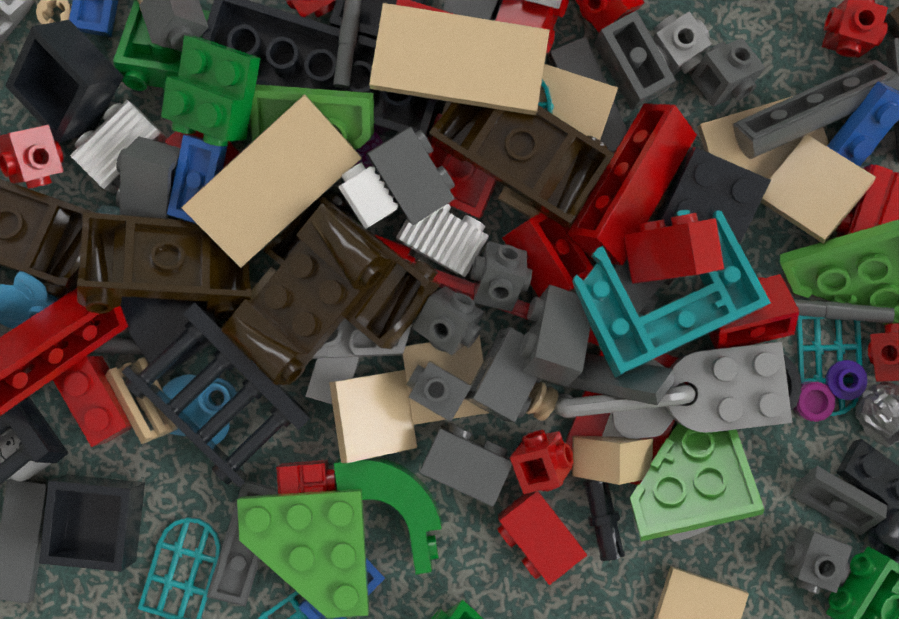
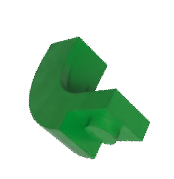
M373 457L350 463H341V459H337L333 463L337 490L362 489L363 500H378L394 507L402 515L409 529L416 575L432 572V560L439 559L436 535L428 536L427 531L442 529V521L437 504L426 485L404 466L384 458Z

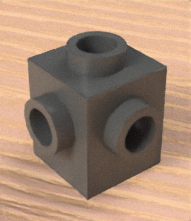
M740 38L729 44L721 42L712 47L704 55L692 74L691 79L711 106L714 107L732 98L741 100L752 93L757 87L755 81L764 71L765 66L745 40Z
M488 241L483 257L476 256L472 266L471 279L475 280L474 303L512 312L520 292H527L531 282L532 269L527 268V251L510 245H501Z
M445 286L428 297L412 329L427 338L434 348L453 355L463 346L470 348L476 341L482 330L478 323L484 311L476 307L470 297L462 293H455Z
M800 526L795 541L790 542L786 549L784 557L786 566L784 570L797 578L795 585L805 590L819 594L821 588L837 593L839 584L846 580L849 572L848 559L852 546L836 538Z

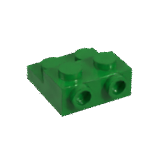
M134 0L113 64L124 76L121 82H124L127 87L136 91H144L147 89V86L163 88L165 91L167 76H178L182 52L152 43L139 7L140 4L137 0ZM202 10L207 21L210 11Z
M184 35L178 76H167L161 117L172 121L171 129L185 134H195L196 131L204 133L203 141L210 145L224 147L228 146L229 141L246 140L261 58L197 36Z
M867 546L864 553L855 555L851 560V573L843 586L838 587L837 593L831 592L829 596L830 607L826 614L833 619H899V564Z

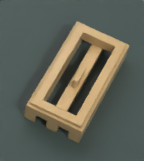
M145 357L133 363L141 371L149 365ZM129 362L119 369L117 367L109 369L105 376L141 444L173 432L178 427L161 410L153 405L146 396L143 399L136 397L140 408L145 411L154 430L150 431L122 379L126 377L122 371L132 364ZM156 380L154 384L163 392L161 386Z

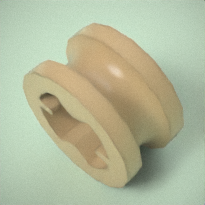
M41 0L36 9L37 19L41 24L55 22L49 17L54 15L53 8L58 6L64 11L60 14L61 21L69 20L72 4L67 0Z
M543 382L535 383L529 394L532 400L526 414H533L534 418L540 421L548 418L558 401V391L552 387L546 388V384Z

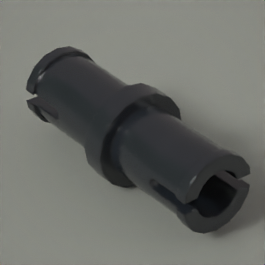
M590 479L583 481L591 513L588 516V522L590 526H594L600 560L610 561L624 557L625 551L623 550L617 521L620 520L619 511L614 510L609 484Z

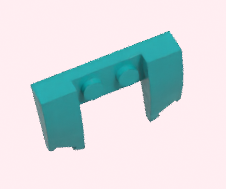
M680 210L675 213L674 217L690 214V210ZM715 211L713 219L716 218L724 269L699 274L704 288L639 318L603 246L597 248L591 257L597 264L584 281L577 275L572 280L588 322L615 378L722 326H726L756 312L771 303L722 211Z

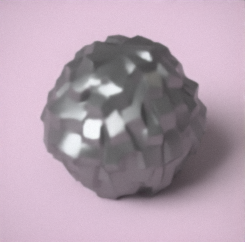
M890 382L873 384L869 391L866 390L859 396L855 415L856 419L863 426L865 435L888 448L899 442V385Z

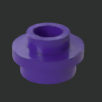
M841 360L834 363L828 369L826 385L835 397L843 400H852L859 397L865 391L867 374L864 368L857 362ZM850 373L853 377V383L847 388L843 384V377L845 374Z

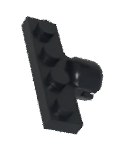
M863 439L855 440L849 447L836 473L859 490L887 505L886 518L870 529L868 541L874 550L899 562V466Z

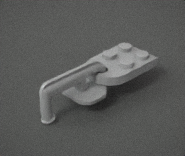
M782 342L695 351L683 355L670 366L674 370L675 381L658 405L604 394L573 398L571 395L563 393L558 395V401L554 408L558 415L566 418L612 413L615 429L622 436L629 439L660 436L673 420L688 429L706 433L792 423ZM655 359L646 363L649 365L664 367Z

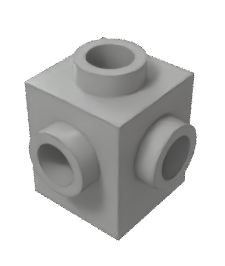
M690 11L678 19L673 14L654 28L656 34L653 37V41L673 75L680 70L684 74L694 70L703 59L702 55L712 45L709 41L710 36L706 26L701 20H695Z

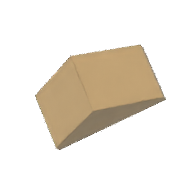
M573 436L572 476L617 485L643 480L652 463L653 438L629 439L617 436Z

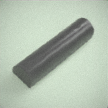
M877 60L868 62L733 124L737 143L744 155L749 159H753L851 115L861 105L878 81L899 91V74Z

